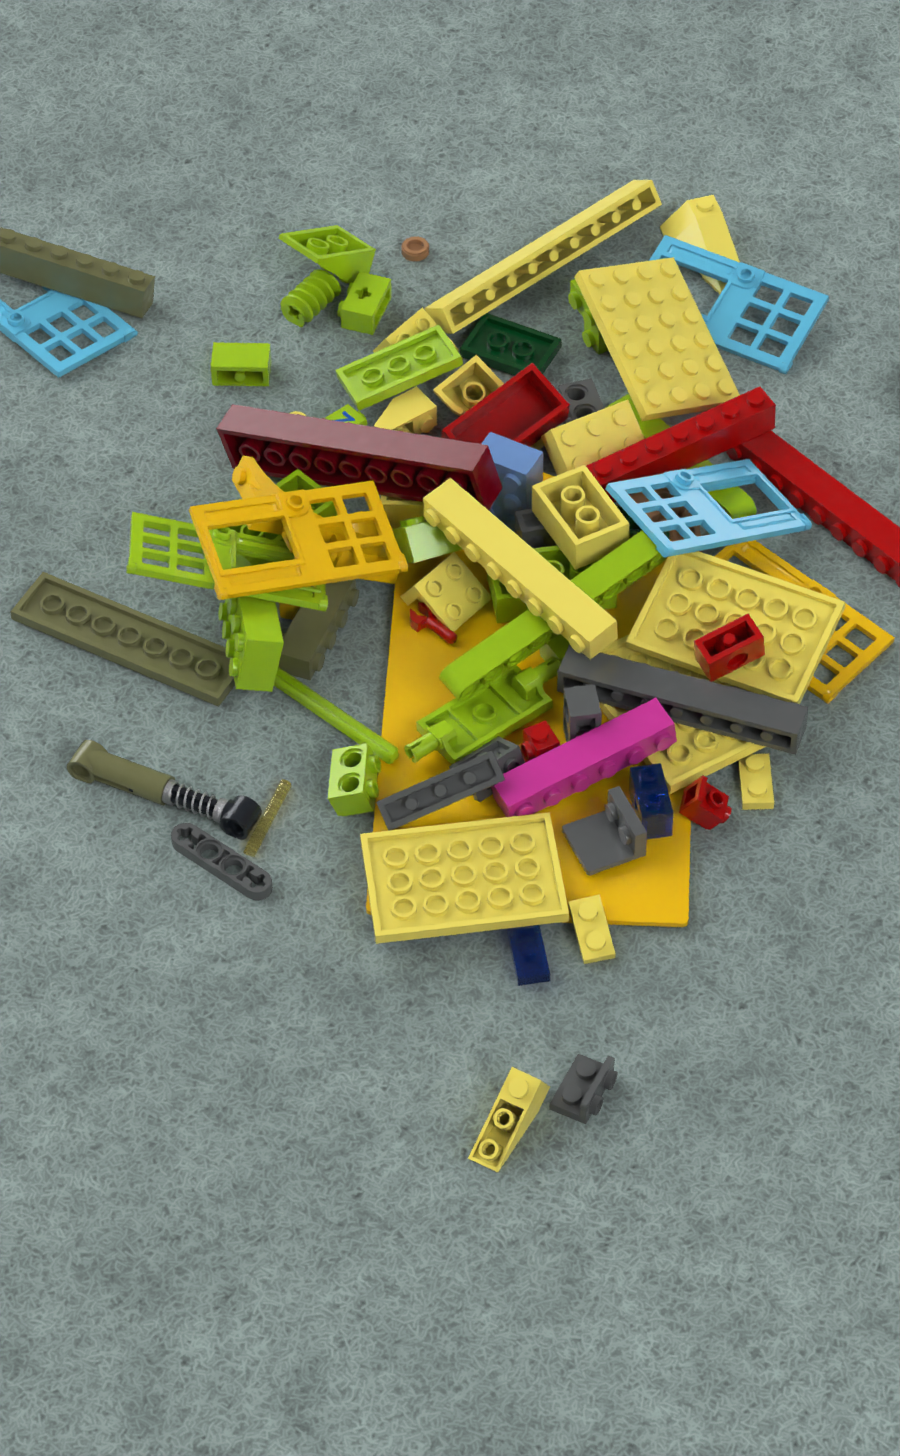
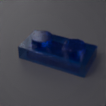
M540 925L508 928L507 936L518 986L550 982V970Z

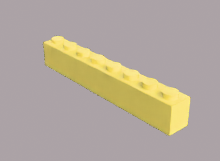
M449 478L423 498L426 521L431 526H437L443 531L450 543L458 544L471 561L481 564L493 580L498 579L504 584L511 596L520 598L533 615L543 618L555 634H561L566 638L570 646L577 653L582 652L591 660L618 639L617 620L453 479Z

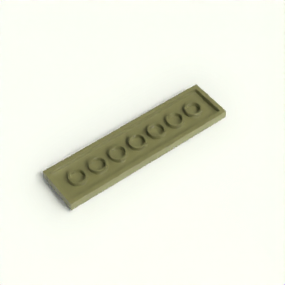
M42 572L10 611L12 620L218 707L235 686L234 676L229 675L230 658L226 657V647L48 573Z

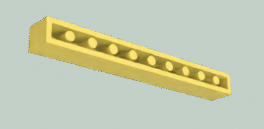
M633 180L428 305L424 308L437 325L441 326L445 334H454L661 206L662 203L653 181Z

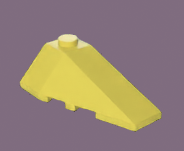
M714 195L687 200L660 226L663 236H670L740 262L723 213ZM701 274L702 279L716 292L721 294L727 283Z

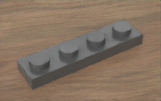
M490 751L376 803L388 831L499 784L506 779L494 752Z

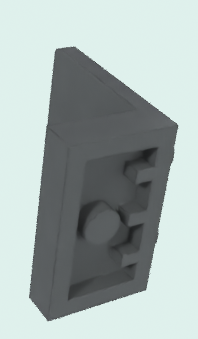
M620 786L608 790V804H605V811L562 826L565 838L587 875H593L646 856L647 831Z

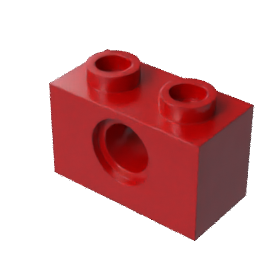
M749 613L694 640L695 659L711 682L765 655L764 636Z

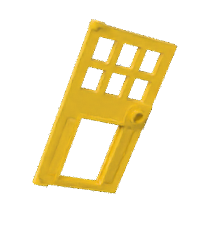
M374 481L281 492L274 495L190 506L189 509L215 583L214 589L218 600L408 571L404 554H401ZM365 497L370 511L347 513L343 499ZM333 502L337 516L315 518L311 504ZM275 520L282 521L295 559L222 569L209 530ZM374 521L379 535L357 538L352 524ZM342 526L347 540L330 543L324 542L320 528ZM382 545L388 560L367 563L361 548ZM351 550L356 565L335 568L329 553Z
M756 540L728 545L714 556L726 561L735 556L755 571L839 599L827 588L814 579H810ZM846 603L841 616L846 623L839 630L834 631L819 662L835 673L836 676L828 684L822 683L813 676L807 690L827 704L894 643L895 637ZM854 628L874 641L865 650H862L845 638ZM836 645L855 657L846 667H843L826 655Z

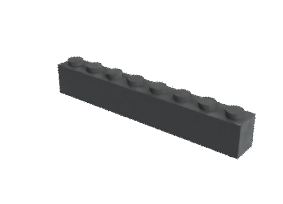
M570 644L558 669V692L564 693V688L595 684L600 703L626 710H632L657 698L675 723L795 755L807 726L808 707L601 652L590 660L582 652L577 653Z

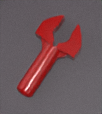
M418 602V611L425 616H419L410 609V625L416 632L423 628H429L447 643L453 644L456 642L457 634L438 621L437 617L424 602Z

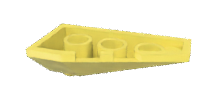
M475 355L434 388L433 392L453 413L461 416L504 383ZM542 438L530 447L540 450L544 447Z

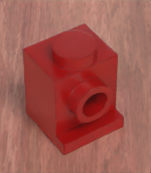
M546 720L523 729V743L520 744L525 763L560 746V741Z
M702 775L684 788L679 813L701 827L711 830L718 824H723L727 821L732 808L727 805L729 796L707 783L708 778Z

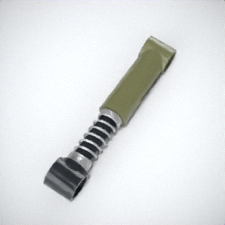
M84 740L67 764L68 772L75 779L86 783H92L95 780L163 806L165 804L172 806L176 804L178 808L184 807L185 811L192 810L193 814L199 813L201 817L207 815L208 819H213L220 823L221 829L227 835L240 840L248 837L262 814L258 803L247 796H236L234 800H226L222 797L218 800L215 798V795L209 797L207 792L201 794L200 789L193 791L192 786L189 788H185L184 784L179 786L178 781H175V778L171 775L110 754L101 744L93 740Z

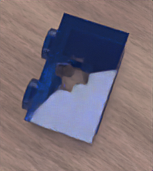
M661 763L630 767L629 794L633 809L647 831V839L672 836L673 809Z

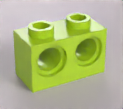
M368 743L332 749L327 799L338 816H349L374 811L375 798L379 796L377 773L381 772V762L377 754L374 755Z

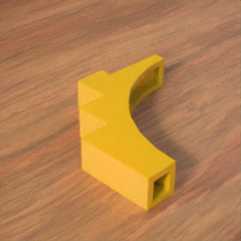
M242 456L232 474V481L242 499L284 492L262 471L253 457ZM314 513L315 518H323L322 516ZM281 520L247 524L249 530L280 534L290 552L293 553ZM342 526L320 528L325 543L347 540ZM355 532L357 538L370 537V536H367V535H364V534ZM382 545L361 548L367 563L388 560ZM351 550L329 553L335 568L356 565ZM400 573L361 579L395 584Z

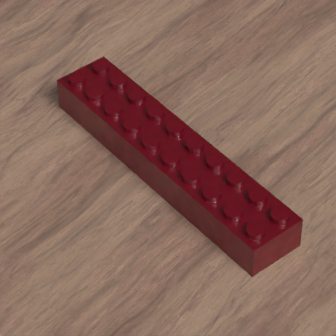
M235 404L231 405L216 428L233 469L238 466L242 456H249L255 459L267 476L285 478L299 469L317 484L330 487L374 481L379 495L423 502V498L451 478L488 510H490L503 488L488 445L464 442Z

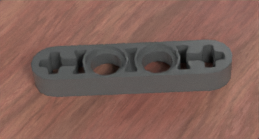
M181 823L173 828L171 841L173 848L177 852L252 900L260 901L270 896L273 887L272 879L268 872L191 823ZM189 835H191V840H192V841H190L189 839H186V837H188ZM180 836L185 837V839L180 841ZM206 850H214L218 853L212 859H206L201 856ZM232 865L242 868V871L235 875L228 874L225 870ZM252 882L257 885L263 882L264 887L256 886L253 888Z

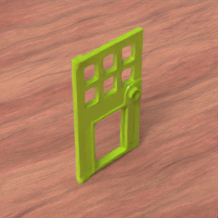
M132 512L129 558L126 573L215 590V583L201 543L178 538V534L198 538L194 524ZM146 527L169 532V537L144 532L143 529ZM228 527L209 530L223 570L236 568V554L274 562L295 559L294 554L290 552L283 541L238 533L236 530H231ZM143 542L168 547L169 551L143 547ZM177 550L203 554V559L178 554ZM142 558L167 562L168 568L143 563ZM177 565L202 569L203 574L178 570ZM325 584L248 596L326 612L328 607V595H326Z

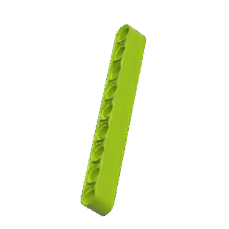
M642 530L570 581L601 606L656 568L667 557H663L656 550L657 546ZM528 609L450 663L441 672L439 679L458 701H465L558 635L550 629L548 623L543 618L533 615Z

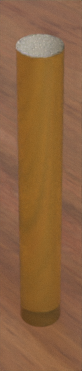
M280 780L243 851L245 855L255 857L292 786L288 780Z

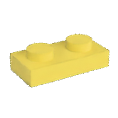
M769 753L750 754L738 760L742 810L774 809Z
M600 894L568 901L583 963L588 964L615 958L616 953Z

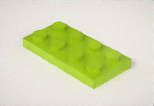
M438 324L335 371L338 380L360 411L463 365V361L457 349Z

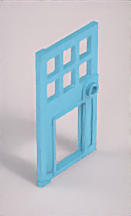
M665 235L649 261L674 257L679 266L727 283L708 315L701 314L717 348L787 374L793 365L795 356L829 301V296L766 273L764 270L748 264L731 260ZM761 286L782 293L775 305L755 298ZM790 297L811 304L804 316L784 309ZM749 306L770 313L763 325L742 318ZM778 317L799 324L793 336L771 329ZM736 327L757 334L751 346L730 339ZM765 338L787 345L780 357L759 350Z
M43 286L41 287L47 291L46 294L16 310H13L0 299V331L21 346L58 378L123 342L126 343L138 334L133 327L108 307ZM84 305L95 315L83 321L71 311ZM63 317L73 327L60 332L50 323ZM105 322L115 332L102 337L92 327ZM42 329L52 338L42 344H38L29 334ZM83 333L94 343L81 349L71 339ZM61 345L72 356L59 361L49 351Z
M750 459L688 470L680 469L664 472L659 475L608 483L605 488L657 546L656 550L663 557L806 531L812 527L811 521L805 514H800ZM755 483L779 510L732 519L708 492ZM667 488L674 497L662 499L654 490ZM642 492L649 502L636 503L628 494ZM684 506L692 516L679 518L671 508ZM659 511L666 518V521L653 522L646 513ZM701 525L710 535L697 537L688 527ZM676 530L684 539L672 542L663 532Z

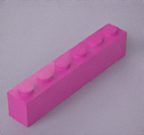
M654 698L504 773L503 775L506 780L492 786L493 797L506 817L530 815L548 806H554L562 799L576 792H582L590 785L604 778H610L616 772L630 765L640 763L644 758L655 752L669 748L673 743L677 742L675 723L658 699Z

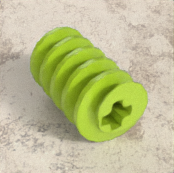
M315 269L282 299L280 303L282 314L288 321L303 328L305 322H311L314 316H317L321 310L327 307L328 303L334 300V297L341 294V286L338 280L329 272Z

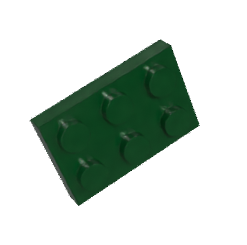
M486 313L460 347V355L469 360L477 355L487 366L514 376L533 363L543 374L562 347V339Z

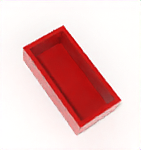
M531 363L442 429L441 438L481 444L487 435L493 432L530 447L550 429L557 427L568 419L570 404L539 369Z

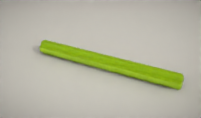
M278 667L274 682L275 687L358 744L368 743L374 755L377 754L384 762L392 764L394 760L398 759L397 747Z

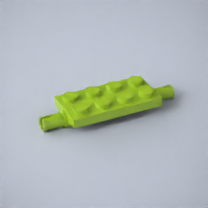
M551 656L533 669L529 667L521 670L516 665L467 700L460 702L457 698L453 699L416 722L417 731L422 737L405 745L406 755L416 763L424 756L436 750L448 762L454 764L498 736L501 738L506 737L553 708V700L545 693L543 683L558 675L561 662L559 660L555 661L556 657Z

